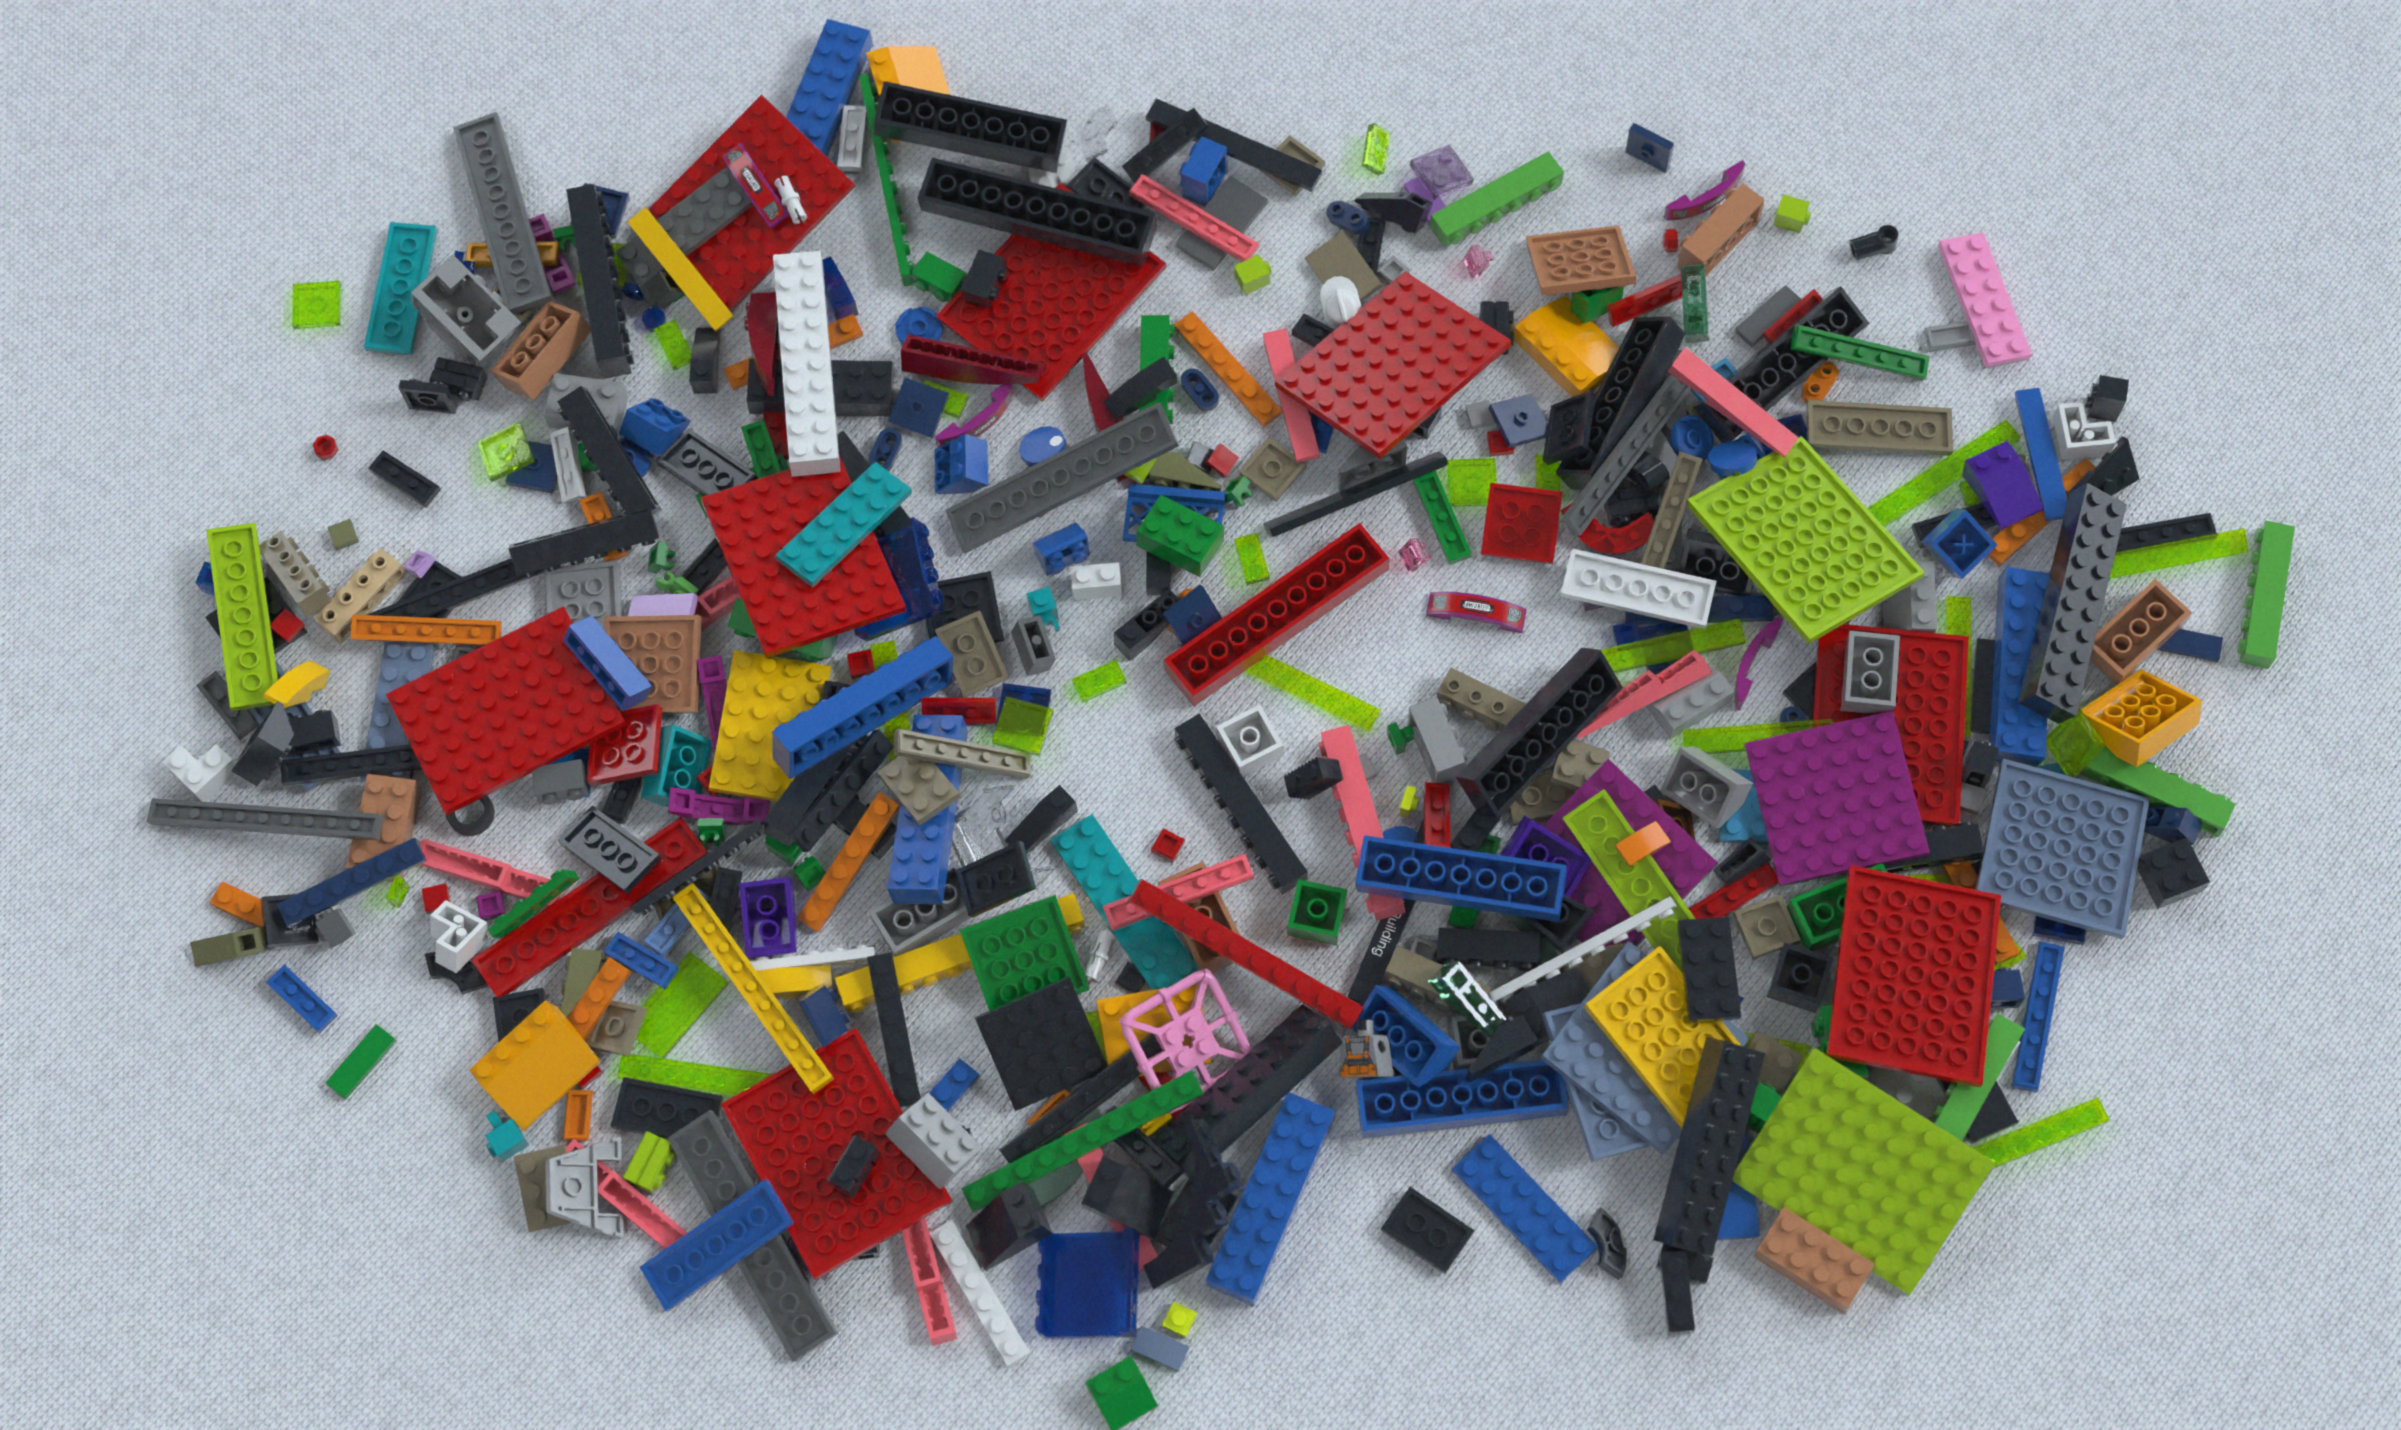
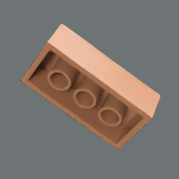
M1744 183L1737 189H1731L1722 205L1718 203L1711 211V216L1707 220H1701L1695 232L1691 236L1687 235L1682 240L1677 268L1683 273L1692 269L1696 274V283L1700 284L1759 223L1765 199Z
M552 301L547 302L490 372L505 389L534 401L551 381L554 373L560 370L579 345L585 341L591 332L590 326L577 311Z
M2154 579L2096 633L2090 661L2112 682L2118 685L2188 621L2192 612L2160 582Z
M367 774L359 812L381 814L385 818L379 841L352 839L346 864L347 870L412 839L423 791L416 780ZM404 872L387 881L402 883Z
M1204 861L1159 881L1158 885L1207 867ZM1219 892L1187 903L1188 906L1240 935ZM1179 932L1198 971L1205 968L1211 970L1212 974L1234 964Z
M1785 1207L1781 1210L1753 1256L1843 1314L1851 1305L1875 1265Z

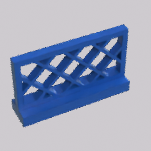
M1129 484L1122 537L1125 542H1136V534H1129V529L1136 524L1141 525V520L1147 516L1160 495L1201 515L1207 512H1218V517L1213 521L1222 525L1225 510V492ZM1132 505L1143 506L1146 511L1137 516L1132 511Z

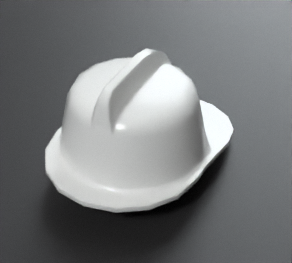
M1342 276L1333 277L1322 286L1320 300L1325 319L1331 328H1338L1342 323L1355 316L1358 310L1362 308L1358 291L1350 279Z

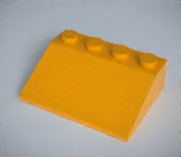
M887 46L866 52L869 69L875 82L879 99L884 81L950 95L935 46ZM892 139L893 143L900 142V140Z
M1564 295L1533 311L1514 327V341L1571 397H1574L1589 390L1594 391L1601 385L1619 347L1593 321L1585 324L1570 311L1571 300Z
M2140 669L2079 710L2078 716L2116 757L2138 767L2199 724L2202 700Z
M1197 983L1171 997V1001L1179 1015L1191 1008ZM1160 989L1096 1000V1014L1107 1066L1130 1049L1122 1033L1121 1024H1119L1120 1018L1124 1017L1132 1008L1158 994ZM1162 1003L1134 1019L1136 1022L1156 1028L1171 1020ZM1132 1028L1138 1042L1150 1034ZM1185 1034L1182 1045L1190 1047L1192 1037ZM1167 1058L1152 1067L1154 1073L1173 1071ZM1211 1058L1203 1061L1204 1065L1211 1064Z
M544 1001L469 1070L483 1089L522 1130L526 1131L601 1061L560 1009Z

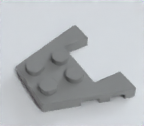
M616 1137L545 1161L547 1213L615 1239L624 1237L623 1214L598 1213L597 1161H621V1137Z

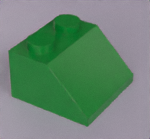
M1131 1355L1085 1382L1086 1388L1110 1430H1119L1158 1407L1152 1392Z

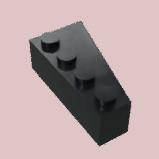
M1563 896L1559 922L1517 917L1535 932H1540L1542 938L1563 954L1593 920L1595 910L1581 905L1567 896Z

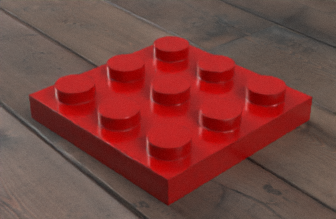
M1490 482L1481 555L1553 565L1563 492Z
M659 704L620 711L626 726L590 743L586 781L590 786L657 774L663 710Z

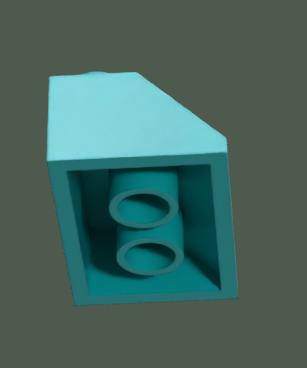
M674 724L661 727L657 774L645 776L640 798L668 807L670 788L695 790V794L701 795L703 786L697 781V776L707 769L712 740Z

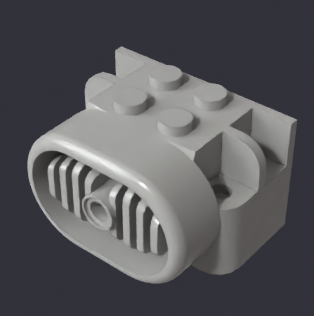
M452 254L411 292L410 302L426 319L429 327L441 340L454 351L461 354L469 363L481 367L504 345L521 322L502 304L503 299L495 291L491 293L485 287L486 282L478 274L474 276Z

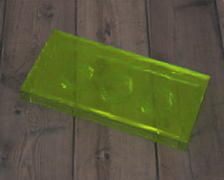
M691 952L677 966L679 971L667 988L664 990L659 987L642 1006L647 1009V1013L636 1040L662 1061L729 985L725 978Z

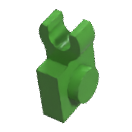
M669 571L665 572L664 580L658 577L655 584L658 589L671 591V594L695 593L698 596L699 592L698 588L682 576L676 578Z

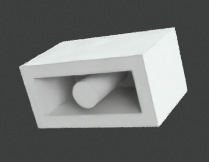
M1119 562L1070 567L1074 600L1122 596Z

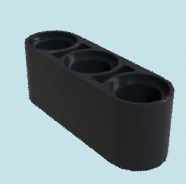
M1644 451L1626 477L1649 491L1670 479V474L1661 460Z

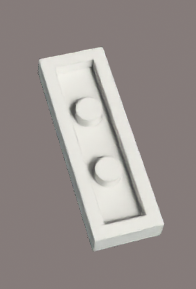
M844 105L837 164L841 171L861 172L867 122L865 106Z
M566 427L550 433L561 501L563 503H570L586 497L577 441L571 432L573 427Z

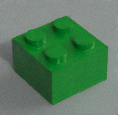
M1298 879L1287 926V936L1337 946L1348 889Z

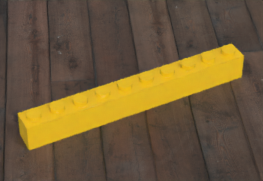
M1072 893L1058 898L1057 900L1070 936L1078 934L1082 928H1085V922L1075 894ZM961 933L893 957L900 995L902 996L912 993L914 988L923 985L924 987L933 986L938 983L939 979L945 977L955 978L961 975L962 971L970 968L974 970ZM869 966L835 978L846 1012H860L867 1005L875 1003Z

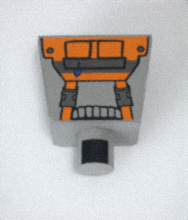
M1357 1020L1358 1036H1345L1343 1038L1339 1078L1394 1077L1388 1037L1386 1035H1373V1020Z

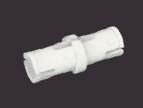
M787 176L781 177L785 186L782 185L779 178L775 180L774 184L782 197L781 202L784 207H787L793 223H800L797 214H799L802 222L805 221L807 215L799 202L800 197L798 193H795L789 178Z
M1100 930L1094 949L1090 950L1089 963L1084 972L1087 981L1098 983L1104 963L1108 962L1109 949L1115 938L1108 931Z

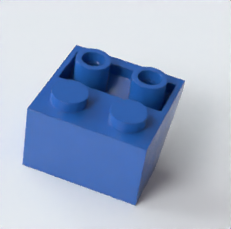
M651 398L626 410L619 434L654 455L659 456L683 434L691 420L684 417L681 412L665 406L661 400Z
M964 434L934 449L936 494L973 493L988 485L987 441Z
M1076 522L1032 543L1034 554L1046 576L1052 573L1058 574L1067 566L1073 563L1079 564L1090 556L1088 536Z

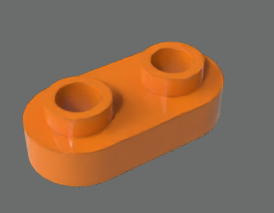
M1825 361L1811 373L1801 391V397L1806 403L1808 400L1823 401L1838 377L1839 372L1835 364ZM1823 370H1828L1830 374H1825ZM1811 388H1816L1818 392H1812Z

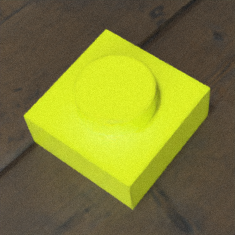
M1407 785L1400 806L1399 816L1409 819L1411 811L1416 812L1420 799L1416 797L1417 788Z
M1173 1301L1162 1327L1186 1338L1196 1319L1197 1312Z

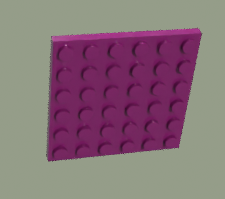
M1893 711L1745 743V750L1779 887L1847 873L1850 865L1870 868L1880 863L1884 865L1929 855L1930 851Z
M1609 759L1543 825L1544 828L1586 853L1563 820V817L1605 789L1634 832L1656 821L1667 835L1671 843L1651 856L1682 900L1719 864ZM1592 861L1569 897L1575 900V902L1595 910V917L1577 937L1581 943L1631 918ZM1634 929L1627 933V939L1617 944L1629 941L1635 947H1638L1646 937L1642 931L1637 932ZM1611 941L1608 944L1604 945V947L1617 944H1614V942Z

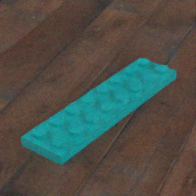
M1091 814L1050 841L1111 931L1103 906L1129 897L1138 883V879L1094 815ZM1153 916L1111 931L1151 990L1170 987L1198 971L1195 962L1171 927Z

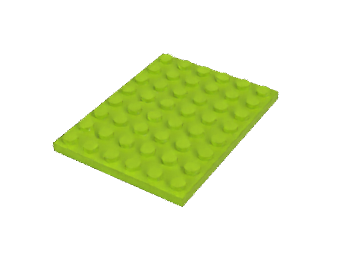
M1802 436L1797 439L1785 458L1774 451L1759 459L1754 468L1747 473H1734L1733 476L1721 480L1687 500V507L1807 644L1812 643L1919 581L1925 574L1920 566Z
M1814 1047L1739 1163L1732 1181L1780 1212L1785 1207L1873 1262L1875 1265L1871 1270L1872 1272L1910 1296L1995 1165V1162Z

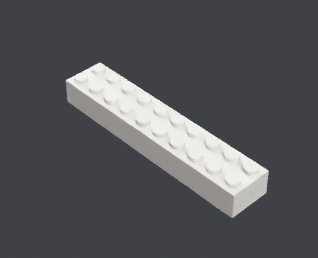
M821 251L773 255L791 474L793 477L840 472Z

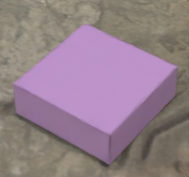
M416 550L403 568L408 574L422 578L436 559L428 553Z

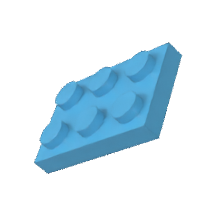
M1732 769L1753 784L1744 804L1719 828V842L1744 844L1749 838H1752L1757 844L1769 845L1751 770Z

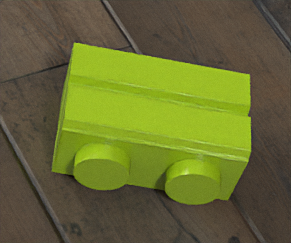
M645 1132L622 1178L630 1185L654 1195L656 1189L660 1190L666 1179L664 1173L668 1166L671 1167L674 1164L677 1154L668 1140Z

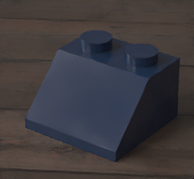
M821 984L796 997L823 1047L848 1031L846 1024L850 1021L843 1009L838 1011L834 1003L838 998L832 987L826 988L824 984Z

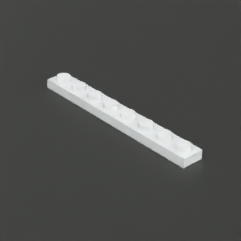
M1668 897L1493 990L1489 994L1494 1002L1501 1001L1504 1004L1506 1003L1505 1000L1514 996L1515 992L1536 985V981L1544 977L1548 980L1561 974L1559 969L1568 965L1569 968H1572L1582 963L1581 957L1589 953L1595 956L1606 950L1604 945L1613 941L1614 944H1617L1628 938V932L1634 929L1640 932L1651 926L1649 921L1656 917H1659L1660 920L1674 914L1672 909L1677 906L1673 898Z

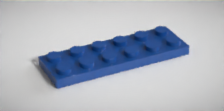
M1490 1134L1452 1168L1454 1174L1559 1284L1598 1249V1246Z
M765 1179L641 1265L640 1269L664 1310L670 1311L795 1223L769 1180Z

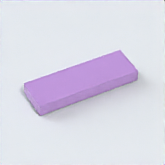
M695 593L633 596L628 616L694 615L698 596Z

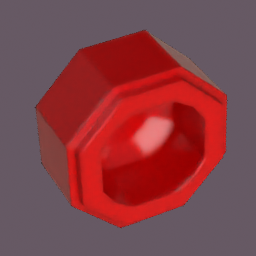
M1666 229L1663 233L1662 244L1666 253H1673L1678 250V232L1676 229Z
M328 435L317 437L313 443L316 456L323 460L334 458L338 452L337 442Z

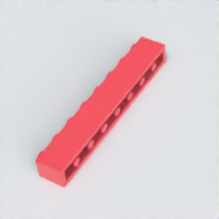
M1345 725L1321 732L1322 741L1318 742L1322 757L1327 756V758L1339 760L1343 780L1331 788L1335 801L1340 800L1342 808L1338 809L1342 823L1347 822L1349 830L1345 831L1348 845H1354L1356 853L1351 855L1355 868H1358L1364 835L1384 837L1350 726ZM1368 893L1369 898L1365 899L1369 914L1374 913L1376 921L1405 913L1402 898Z

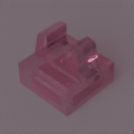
M1473 245L1469 248L1463 260L1470 277L1477 278L1481 276L1485 268L1490 266L1488 261H1493L1494 258L1491 251H1482L1480 245Z
M1418 538L1409 539L1398 551L1408 572L1416 571L1431 559V555H1426L1424 551L1425 543L1419 542Z

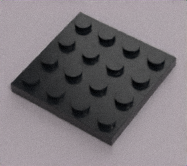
M1069 976L974 1017L1015 1112L1090 1079L1107 1067L1105 1058Z

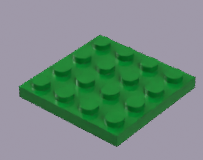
M1055 894L959 929L989 1011L1066 976L1070 977L1077 995L1090 990Z

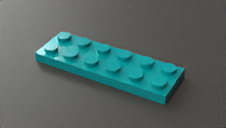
M390 222L364 342V349L366 351L412 355L421 314L411 304L410 297L411 292L429 276L438 233L436 226Z
M875 462L776 554V560L811 587H814L912 494V488Z

